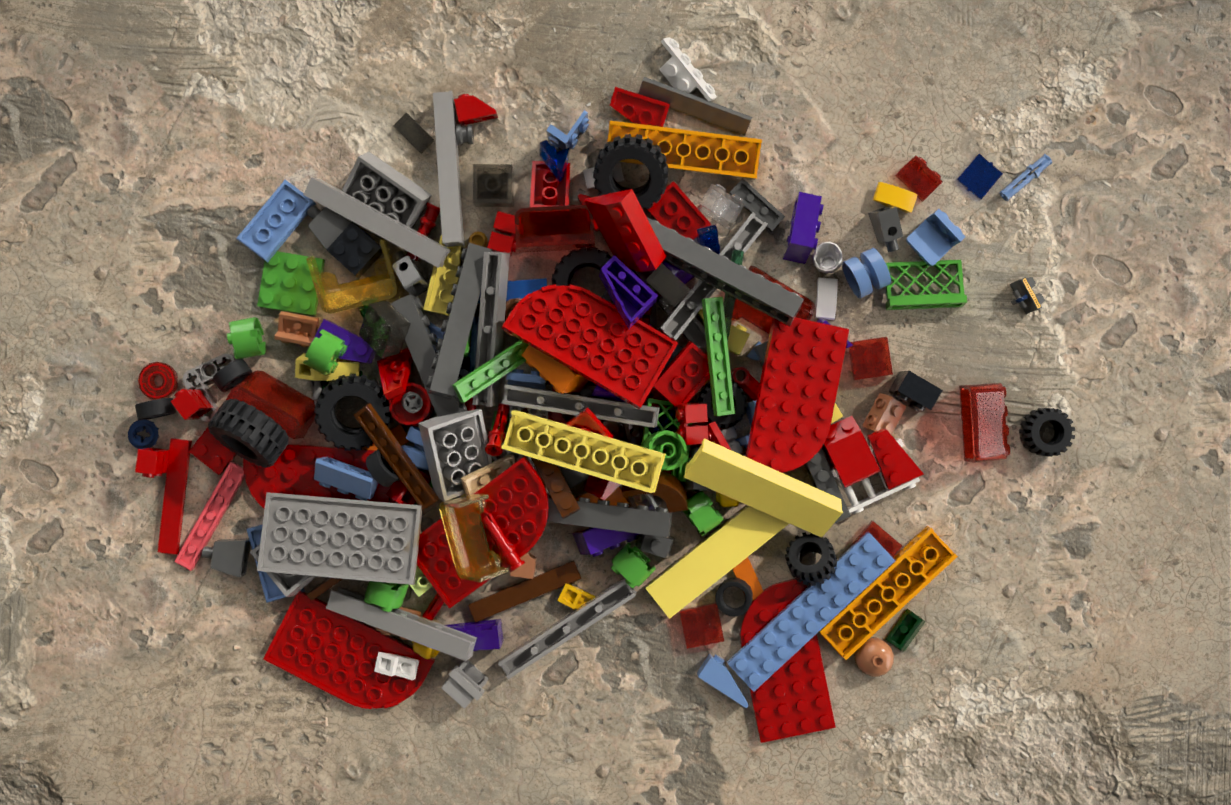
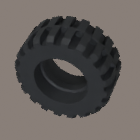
M625 134L624 138L620 136L615 137L614 141L607 142L604 149H601L598 154L593 172L594 186L598 190V196L632 189L642 209L646 207L648 210L653 207V202L658 203L661 199V194H664L666 190L668 164H666L665 154L661 153V148L658 145H653V140L649 138L644 140L642 135L637 134L636 137H631V134ZM625 159L638 160L648 168L649 179L643 186L638 188L623 187L613 177L614 166Z
M596 247L574 249L568 255H564L559 264H556L551 279L552 285L570 286L571 278L577 270L584 267H593L600 271L612 256L605 250L601 251ZM606 290L601 298L615 305Z
M356 374L342 375L336 380L333 379L324 387L317 399L314 409L316 416L314 419L315 424L319 426V433L325 435L324 439L328 443L332 441L334 442V447L339 448L343 446L347 451H351V448H356V451L362 450L364 446L367 448L373 446V441L363 427L350 428L343 425L337 419L335 406L345 396H358L368 404L370 403L388 427L391 418L389 400L386 399L382 386L379 387L376 380L372 379L371 381L365 375L361 377L356 376Z
M237 399L224 401L208 424L210 433L223 446H226L230 451L246 459L248 462L265 468L273 466L289 444V436L275 420L256 409V407Z

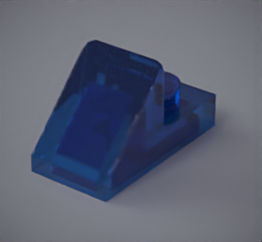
M547 140L540 142L539 155L560 182L563 179L569 161L570 149L567 148L557 153L555 147L551 146Z
M716 225L697 229V243L720 254Z

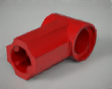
M736 367L732 369L731 381L737 383L753 401L757 400L760 383L746 368ZM739 370L744 373V378L741 381H738L735 377L736 372Z

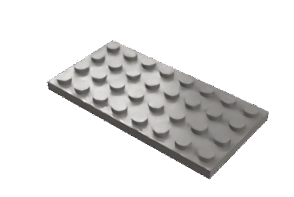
M267 492L257 571L414 585L422 506Z

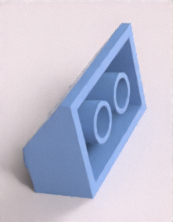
M327 456L316 459L314 480L320 481L319 485L328 488L330 486L336 487L338 492L344 494L349 492L356 494L355 497L363 501L374 497L378 482L369 471Z

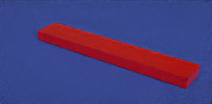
M170 439L157 551L159 553L179 554L190 461L189 450L191 449L192 440Z

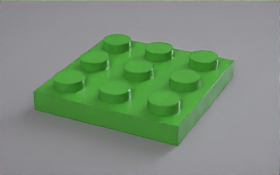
M277 251L268 263L264 261L257 306L316 316L325 260Z

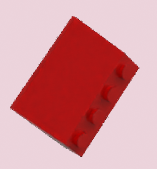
M632 189L586 198L584 200L613 255L634 271H652L659 267L666 258V254Z

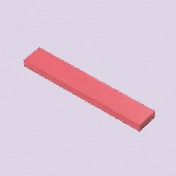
M233 461L229 463L174 562L190 571L195 568L202 555L203 548L209 543L245 478L242 466Z

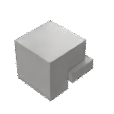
M467 660L463 661L459 667L457 665L453 667L442 689L465 709L474 698L478 701L485 690L482 687L489 678Z

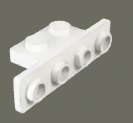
M664 38L661 43L672 57L659 70L673 88L689 94L698 88L708 101L714 100L717 97L714 88L703 80L702 73L694 68L690 58L680 51L679 44L672 38Z

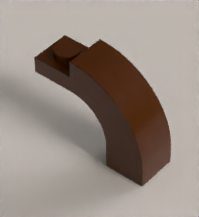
M661 471L656 491L653 493L622 485L624 497L653 494L665 501L668 512L688 510L687 494L683 484L678 478L668 472Z

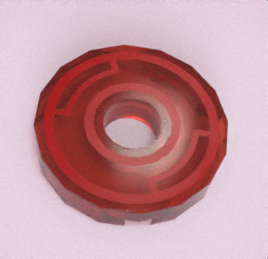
M149 363L139 374V388L150 399L169 398L178 388V375L174 368L167 363ZM157 376H161L163 379V383L160 386H157L154 382Z

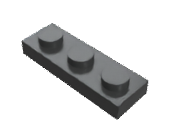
M743 178L729 193L751 214L754 212L755 216L763 223H768L766 228L771 232L785 218L780 211Z

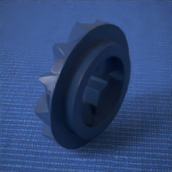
M137 420L129 427V442L137 449L151 448L157 444L156 442L160 437L158 434L159 428L150 420ZM144 429H146V433H149L150 436L143 439V436L137 433L144 432Z

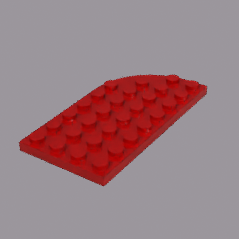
M548 285L541 287V289L531 294H527L517 303L502 326V329L639 410L678 344L677 341L641 320H638L628 330L615 305L587 289L574 285Z
M796 317L790 326L774 318L772 319L745 457L782 473L801 467L818 453L830 430L849 329Z
M288 444L274 465L268 468L257 466L243 458L244 477L250 493L264 509L267 492L360 500L355 497L356 494L350 492L344 494L338 492L336 487L330 486L328 488L319 485L320 481L314 480L316 459L327 456L369 471L366 459L376 450L362 449L356 451V449L351 448V451H347L345 448ZM378 483L374 497L366 501L395 503V500L386 495L392 485L386 487Z
M525 456L420 533L417 566L449 609L508 567L504 558L500 557L499 553L501 551L480 520L492 514L510 545L516 547L515 551L520 558L533 548L544 532L549 509L547 493L541 478Z
M795 578L778 582L764 589V592L752 601L741 624V648L807 588L803 581L798 582ZM817 634L758 689L753 692L749 687L761 743L836 728Z
M301 591L293 599L263 660L351 705L365 709L393 707L411 697L423 684L436 660L432 657L430 659L423 658L415 653L412 647L389 635L381 634L380 631L366 623L326 609L327 603L317 598L310 600L307 593ZM378 652L419 660L416 678L410 680L396 675L388 676L375 672Z

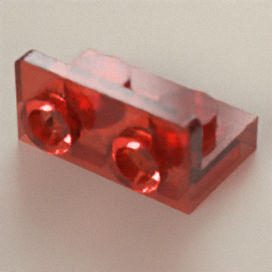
M916 155L895 175L913 193L918 194L917 197L922 202L943 183L941 176L936 171H932L923 158Z

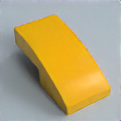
M878 182L873 201L887 207H897V209L906 213H912L918 194L894 185Z
M566 583L557 601L572 609H578L595 596Z

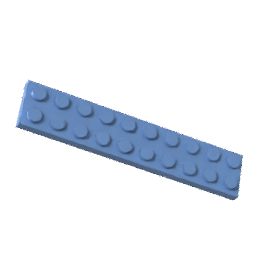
M869 532L865 533L836 560L837 567H834L835 573H830L831 578L829 580L824 579L823 584L816 582V586L810 584L727 661V664L753 692L895 562L893 557Z

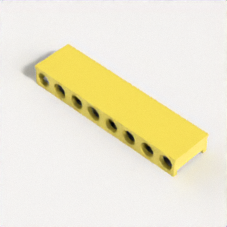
M512 410L508 431L501 449L645 492L653 493L656 491L665 453L518 410Z
M703 439L702 445L685 466L684 478L819 537H823L843 514L841 499L707 439Z
M747 505L648 583L645 589L670 619L789 523Z

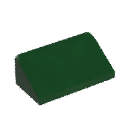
M907 608L885 640L904 652L925 621Z

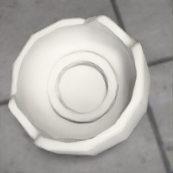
M832 242L821 243L814 250V266H816L819 272L825 274L835 272L842 264L841 249Z

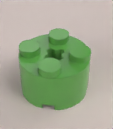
M253 317L229 322L230 333H227V340L230 345L233 344V353L236 360L266 353V342H262L264 331L258 318Z
M322 329L319 332L322 336L320 338L315 337L305 355L308 360H304L303 363L327 375L330 372H335L338 366L336 361L339 356L345 354L348 346L345 345L344 340Z
M668 430L651 434L642 444L644 448L663 453L662 450L664 448L666 449L661 471L678 468L683 463L687 452L684 439L679 434Z
M703 491L697 492L687 499L688 510L683 512L691 524L697 527V532L701 536H704L724 520L719 511L711 506L713 502Z
M627 543L612 559L613 565L611 569L616 574H621L625 577V582L631 588L639 587L656 568L654 565L651 567L648 564L651 560L636 546L631 548V543Z
M369 581L364 601L368 604L381 606L380 608L383 611L391 612L392 609L402 607L409 584Z

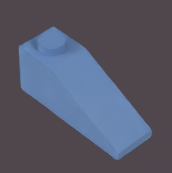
M709 654L697 672L698 677L747 709L749 706L748 702L724 663L725 660L716 654L714 656Z

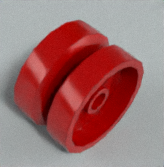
M407 383L404 393L388 401L392 417L399 423L409 427H419L418 423L431 419L435 411L427 390L415 383ZM415 392L422 398L423 406L418 412L410 413L403 408L401 398L405 393Z

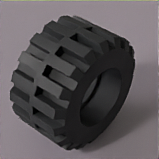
M732 382L735 414L714 416L711 406V383L701 391L698 401L699 403L707 404V423L716 422L719 428H729L743 419L742 417L747 412L746 407H748L746 402L747 396L737 383Z
M1038 408L1037 410H1032L1030 415L1024 417L1026 421H1021L1020 425L1023 426V429H1019V433H1022L1023 436L1020 437V440L1025 442L1023 444L1025 448H1028L1031 453H1036V455L1049 457L1061 455L1060 452L1065 453L1068 450L1066 447H1071L1073 444L1070 442L1071 439H1075V435H1072V431H1075V427H1071L1072 419H1067L1069 415L1061 413L1062 410ZM1046 421H1049L1054 427V437L1048 443H1044L1039 435L1040 427Z
M806 532L802 533L803 536L801 537L797 535L795 541L791 540L789 542L790 547L786 548L787 554H785L786 563L792 576L798 582L803 581L804 585L811 583L812 586H816V582L823 584V580H829L831 578L830 573L834 574V567H837V558L832 544L826 537H819L812 533L810 535H807ZM816 552L822 555L821 559L814 565L808 566L801 563L802 558L808 553Z

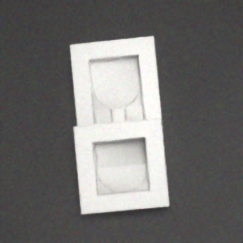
M818 278L817 299L815 301L816 319H835L838 279Z
M378 652L374 671L388 676L396 675L414 680L419 660Z

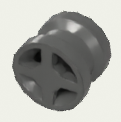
M468 125L467 127L456 126L458 145L463 143L474 144L473 125Z
M407 392L401 398L403 408L410 413L418 412L423 406L422 398L415 392Z

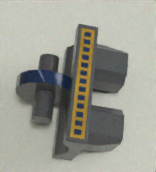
M1024 277L1010 284L1014 291L1012 293L1016 298L1011 303L1012 305L1018 303L1025 314L1042 308L1041 304L1045 301L1042 294H1035L1032 288L1036 284L1033 277Z

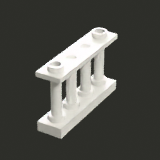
M895 438L901 447L904 446L900 438ZM830 468L834 478L836 477L840 480L834 468ZM878 472L886 489L875 493L867 477L861 480L868 497L861 501L857 500L851 485L845 488L842 484L851 503L847 507L849 513L853 512V514L859 513L864 510L863 507L903 488L908 490L915 487V483L919 482L920 479L917 477L888 489L881 472Z

